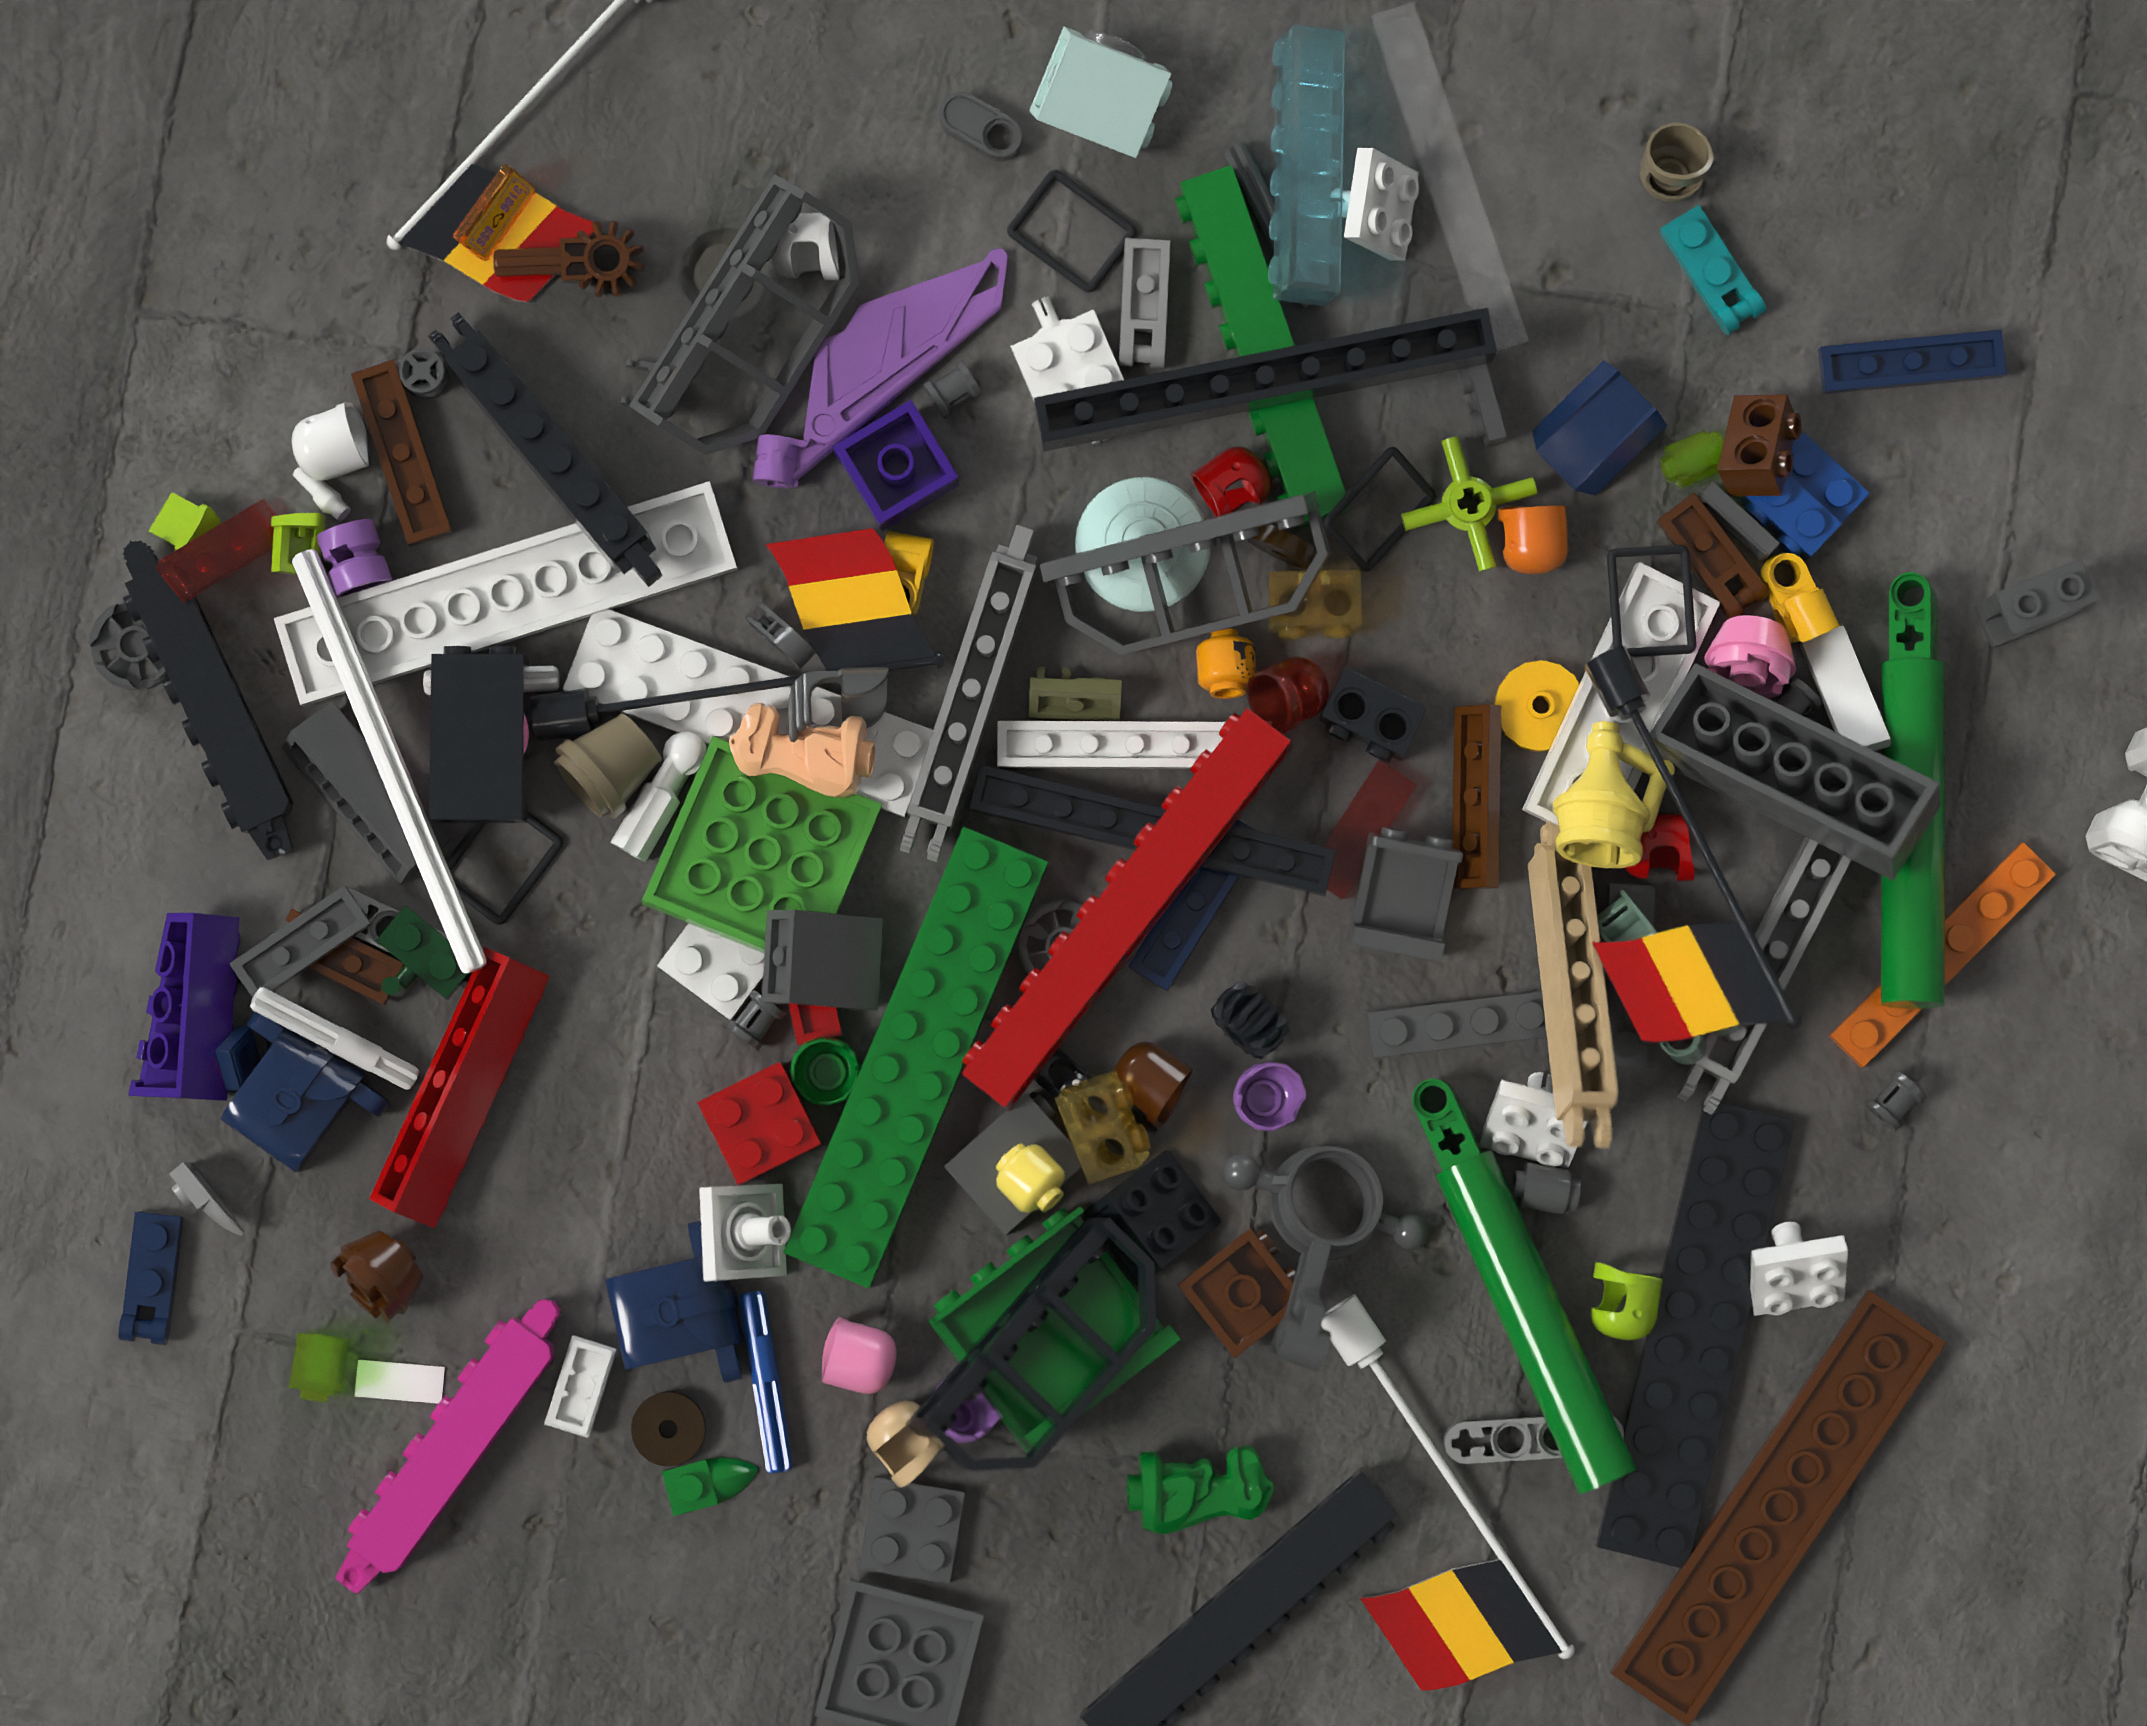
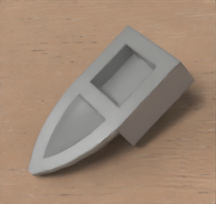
M182 1162L169 1173L176 1182L171 1188L186 1207L190 1208L192 1205H195L197 1209H202L212 1220L228 1231L240 1236L245 1234V1231L230 1209L192 1162Z

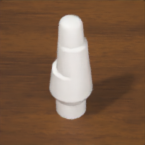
M300 467L294 471L293 476L313 496V501L323 513L331 514L338 522L348 516L351 508L343 502L340 493L322 480L309 478Z

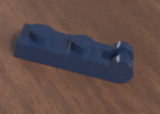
M135 1212L123 1312L119 1323V1340L134 1342L137 1337L151 1339L152 1344H167L171 1327L184 1217ZM141 1306L156 1307L153 1321L139 1319Z

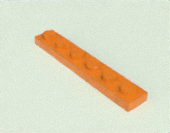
M2024 842L2019 843L1945 918V985L2056 875ZM1880 983L1828 1036L1860 1068H1864L1921 1009L1882 1006Z

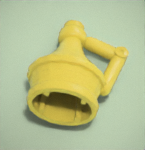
M1600 721L1592 725V732L1588 735L1586 741V749L1590 755L1586 769L1577 781L1553 801V812L1558 819L1560 830L1556 838L1557 852L1572 862L1599 868H1625L1634 866L1641 861L1643 856V848L1640 842L1642 833L1648 832L1653 828L1667 787L1651 755L1628 743H1623V738L1619 734L1620 727L1613 722ZM1619 759L1649 775L1650 780L1643 801L1639 800L1636 793L1627 783L1621 771ZM1664 760L1668 770L1673 775L1675 772L1674 765L1669 760Z

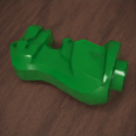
M1242 1445L1241 1448L1235 1446L1226 1454L1227 1472L1221 1475L1214 1474L1213 1464L1207 1458H1200L1193 1464L1182 1462L1163 1463L1154 1451L1141 1452L1138 1456V1474H1127L1128 1511H1140L1142 1530L1157 1534L1174 1533L1220 1516L1228 1515L1244 1520H1253L1259 1517L1266 1508L1274 1491V1483L1266 1475L1262 1459L1257 1450L1250 1445Z

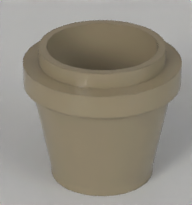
M621 713L614 719L574 741L566 739L555 749L558 759L554 761V764L561 777L587 808L600 818L607 815L615 819L626 810L625 803L661 761V757L645 733L628 716Z

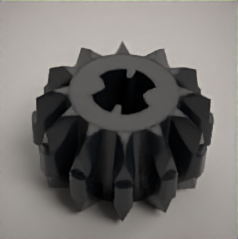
M1238 981L1231 988L1225 990L1211 1008L1212 1017L1215 1019L1216 1025L1222 1029L1224 1035L1229 1037L1246 1054H1251L1254 1058L1262 1059L1275 1051L1290 1031L1285 1016L1278 1011L1277 1005L1271 1003L1266 995L1261 994L1254 986H1249L1245 982Z

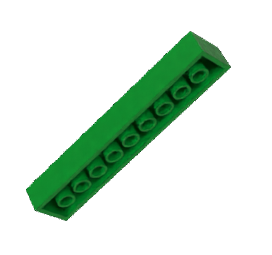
M963 826L783 1253L868 1289L872 1287L965 1066L962 1060L975 1042L1047 871V861Z

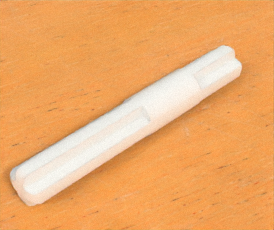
M260 987L254 994L250 1004L253 1011L328 1049L329 1052L405 1090H409L417 1080L418 1068L383 1050L382 1047L327 1021L264 987Z

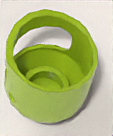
M1595 1262L1593 1278L1603 1280L1604 1292L1600 1305L1598 1307H1590V1317L1594 1327L1608 1337L1621 1340H1638L1646 1337L1652 1332L1656 1324L1663 1279L1623 1272L1605 1263ZM1626 1294L1624 1309L1620 1312H1615Z

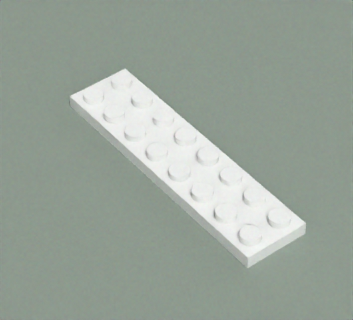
M608 609L590 616L563 690L571 691L587 688L589 697L597 696L601 705L789 676ZM791 686L619 712L676 733L690 731L702 738L705 744L709 745L713 736L729 742L731 736L739 730L747 709L755 703H764L765 706L769 704L777 709L780 715L778 734L784 735L789 734L788 701ZM816 687L811 696L812 720L809 726L828 725L841 727V695ZM884 712L876 724L867 728L866 740L875 741L876 743L875 765L871 778L861 777L857 794L881 803L882 810L905 818L933 730Z

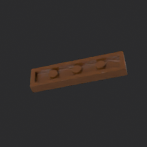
M393 359L351 373L407 544L412 547L453 533L404 384L400 379L396 361Z
M1483 704L1454 707L1452 840L1454 841L1453 848L1460 850L1463 853L1462 862H1458L1453 889L1499 888L1500 705Z

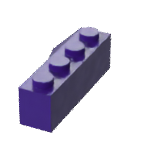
M167 913L155 972L161 976L160 986L154 991L153 995H149L146 1013L152 1015L151 1028L148 1040H140L136 1058L144 1061L140 1079L131 1080L128 1096L227 1101L228 1090L225 1087L215 1050L234 1030L232 1021L237 979L236 973L229 963L237 959V950L240 946V917L202 913Z

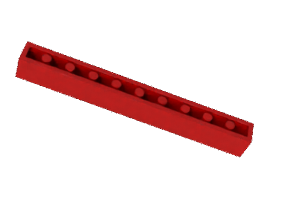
M1248 708L1245 709L1241 716L1233 713L1218 733L1223 739L1212 753L1206 749L1200 754L1190 769V772L1194 774L1192 779L1184 789L1176 786L1162 804V808L1166 812L1156 825L1148 822L1142 828L1133 842L1138 848L1127 862L1120 858L1105 877V881L1109 885L1099 898L1091 895L1085 901L1076 915L1081 921L1070 935L1063 931L1056 938L1048 950L1052 958L1041 971L1035 967L1028 974L1019 988L1023 992L1020 999L1013 1007L1006 1004L999 1011L991 1023L995 1031L984 1044L978 1040L963 1058L962 1063L966 1065V1068L961 1074L1010 1111L1292 750V743L1288 738Z

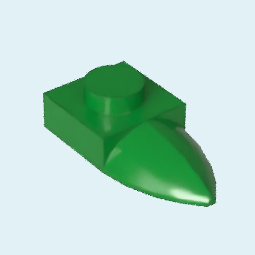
M717 1457L662 1471L673 1517L714 1506L734 1497L753 1480L758 1472V1467L737 1458Z

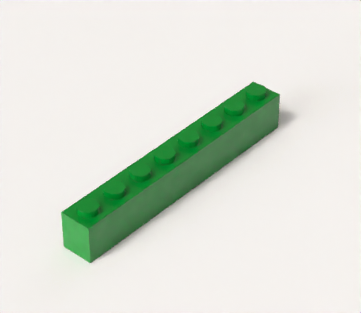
M1229 165L1180 182V196L1174 198V202L1182 224L1190 222L1195 239L1189 240L1190 249L1196 265L1204 264L1210 281L1203 283L1211 308H1220L1224 324L1218 325L1226 351L1234 349L1236 357L1295 346L1233 166ZM1313 398L1248 411L1255 435H1264L1269 450L1262 453L1265 466L1271 479L1279 478L1284 493L1277 496V499L1282 500L1315 490L1321 517L1324 521L1325 517L1346 495ZM1350 504L1339 516H1342L1349 512L1351 507ZM1303 514L1306 523L1295 526L1296 530L1310 526L1307 514Z

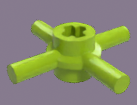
M1459 436L1445 439L1441 442L1453 482L1445 490L1441 503L1401 513L1404 529L1408 531L1447 520L1454 528L1468 532L1479 572L1494 569L1497 566L1485 526L1492 520L1496 506L1537 495L1535 481L1531 477L1491 488L1485 481L1470 476ZM1464 494H1470L1471 500L1478 499L1480 504L1477 505L1474 514H1468L1467 508L1462 510L1459 508L1458 505L1461 503Z

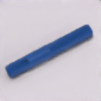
M764 1291L747 1292L739 1296V1304L766 1470L768 1473L786 1472L793 1468V1461L766 1294Z

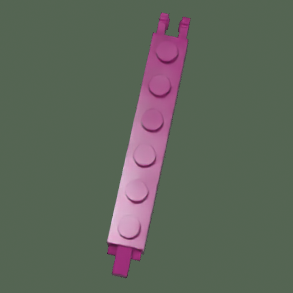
M547 1298L545 1300L541 1299L536 1301V1304H533V1308L528 1310L522 1320L514 1317L507 1324L500 1320L484 1341L490 1346L480 1361L474 1357L469 1361L457 1378L463 1384L453 1399L445 1395L430 1415V1418L435 1421L426 1436L418 1433L412 1439L402 1454L408 1461L398 1474L391 1470L376 1489L375 1493L381 1497L370 1512L363 1508L347 1530L353 1535L346 1544L350 1550L335 1577L337 1581L350 1591L359 1594L381 1571L383 1573L397 1571L406 1564L554 1360V1344L546 1338L555 1327L556 1320H560L559 1316L562 1315L560 1314L562 1309L559 1308L556 1301L547 1300Z

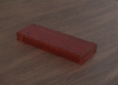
M262 499L160 559L155 569L180 600L185 603L273 549L274 527L271 526V518L277 515L267 502Z
M1378 760L1323 845V847L1334 849L1337 852L1327 891L1341 900L1344 899L1361 872L1368 833L1381 834L1382 827H1390L1417 786V784Z

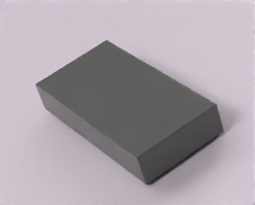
M1713 481L1699 495L1698 498L1714 519L1759 561L1767 558L1780 544Z

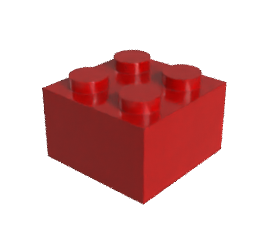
M781 1061L697 1102L739 1186L824 1145L798 1091L791 1083L790 1075L784 1063Z

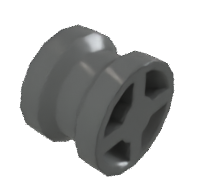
M425 348L414 349L407 353L400 363V379L409 392L417 398H435L443 393L448 385V368L439 355L432 350Z

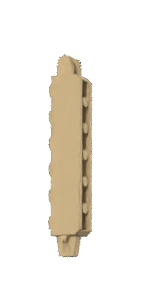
M1546 822L1540 829L1541 843H1537L1534 846V856L1528 863L1556 1120H1563L1567 1147H1581L1584 1140L1583 1121H1591L1595 1147L1609 1148L1612 1141L1610 1110L1616 1104L1618 1089L1603 965L1591 943L1600 942L1591 866L1572 862L1557 852L1556 838L1558 833H1560L1559 826Z

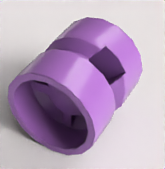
M361 519L343 523L317 535L316 538L323 561L331 563L333 566L328 572V577L336 598L392 581L385 556L376 553L381 543L374 520Z

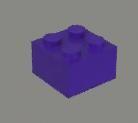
M909 400L833 446L837 459L882 532L960 486L958 475L912 400Z

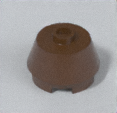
M379 1230L341 1246V1253L330 1263V1267L336 1277H340L343 1274L347 1276V1284L352 1290L349 1295L375 1319L382 1314V1318L388 1323L397 1314L404 1315L423 1280V1275L414 1262L416 1257L411 1249L401 1240H394Z

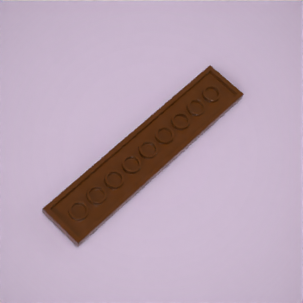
M1866 1290L1692 1549L1682 1568H1679L1610 1673L1686 1726H1690L1946 1342L1872 1291Z

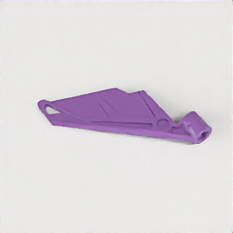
M1001 248L989 251L984 261L860 304L845 331L825 338L815 353L803 440L769 434L758 436L757 460L754 463L752 481L755 484L771 488H798L799 479L833 452L834 445L859 430L999 312L1003 297L1008 259L1007 252ZM992 264L999 270L997 286L973 296Z

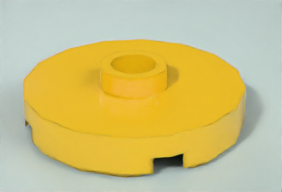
M1544 660L1527 662L1510 671L1499 685L1494 705L1501 706V731L1513 744L1521 749L1533 752L1549 751L1580 685L1576 677L1561 665ZM1544 698L1548 702V711L1543 714L1537 713L1532 706L1534 699Z

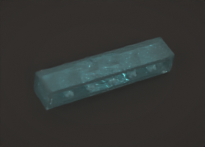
M1294 24L1285 34L1277 39L1273 49V64L1278 66L1277 83L1272 92V107L1277 109V122L1271 136V150L1276 153V169L1273 171L1270 180V193L1272 196H1275V213H1273L1269 224V236L1271 240H1274V257H1272L1269 264L1268 279L1273 284L1274 300L1325 306L1341 293L1345 32Z

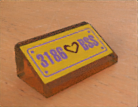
M507 163L503 164L457 228L453 238L482 261H487L536 192L535 187Z

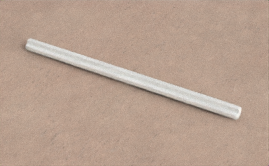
M314 549L302 551L293 558V566L461 971L463 973L477 971L486 965V957L318 552Z

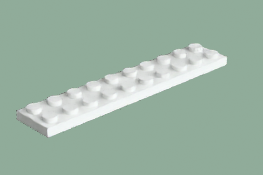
M710 481L627 507L646 529L656 547V550L649 557L658 566L663 576L649 588L633 569L625 575L621 571L617 573L575 523L337 598L372 685L431 667V654H443L444 646L471 647V654L491 646H498L590 617L592 614L604 610H612L738 570ZM311 607L274 618L300 705L304 707L345 694L346 691Z

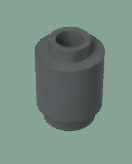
M1526 1162L1522 1171L1515 1170L1511 1183V1193L1514 1198H1518L1519 1208L1563 1215L1565 1211L1575 1212L1581 1192V1177L1572 1175L1569 1169Z

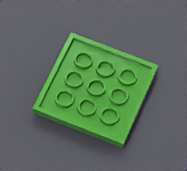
M713 736L642 898V905L764 953L767 910H803L838 914L882 810V804L859 794L847 798L826 796L788 777L775 773L748 776L739 770L733 758L729 742Z

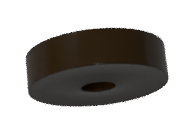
M1270 524L1259 526L1261 535L1247 538L1249 543L1261 551L1308 570L1317 554V549L1314 545L1283 529L1279 530L1278 527Z
M673 1391L655 1394L647 1398L637 1408L631 1424L633 1443L638 1452L651 1463L660 1466L682 1464L691 1459L703 1445L706 1436L704 1414L699 1405L687 1395ZM671 1420L676 1424L677 1433L674 1437L668 1438L661 1433L660 1427L663 1421Z

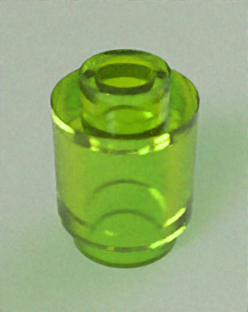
M1703 430L1664 446V457L1659 458V464L1666 481L1669 484L1676 482L1678 487L1682 489L1718 474L1717 469L1724 442L1719 431L1715 430L1707 433Z

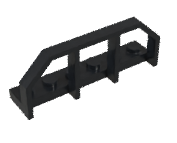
M1087 1218L906 1424L918 1436L932 1438L964 1470L982 1471L1035 1468L1157 1329L1155 1262L1110 1218ZM1108 1238L1138 1266L1140 1325L1117 1352L1100 1338L1061 1299L1077 1284L1079 1278L1076 1274L1087 1262L1089 1264L1094 1263L1105 1253L1109 1246L1106 1242ZM1048 1306L1106 1362L1104 1367L1062 1415L1007 1363L1017 1352L1018 1346L1015 1343L1026 1331L1032 1332L1037 1329L1047 1318L1049 1312L1046 1308ZM993 1368L1052 1425L1025 1457L972 1459L945 1433L956 1421L957 1415L954 1412L965 1400L972 1401L984 1390L988 1383L985 1377Z

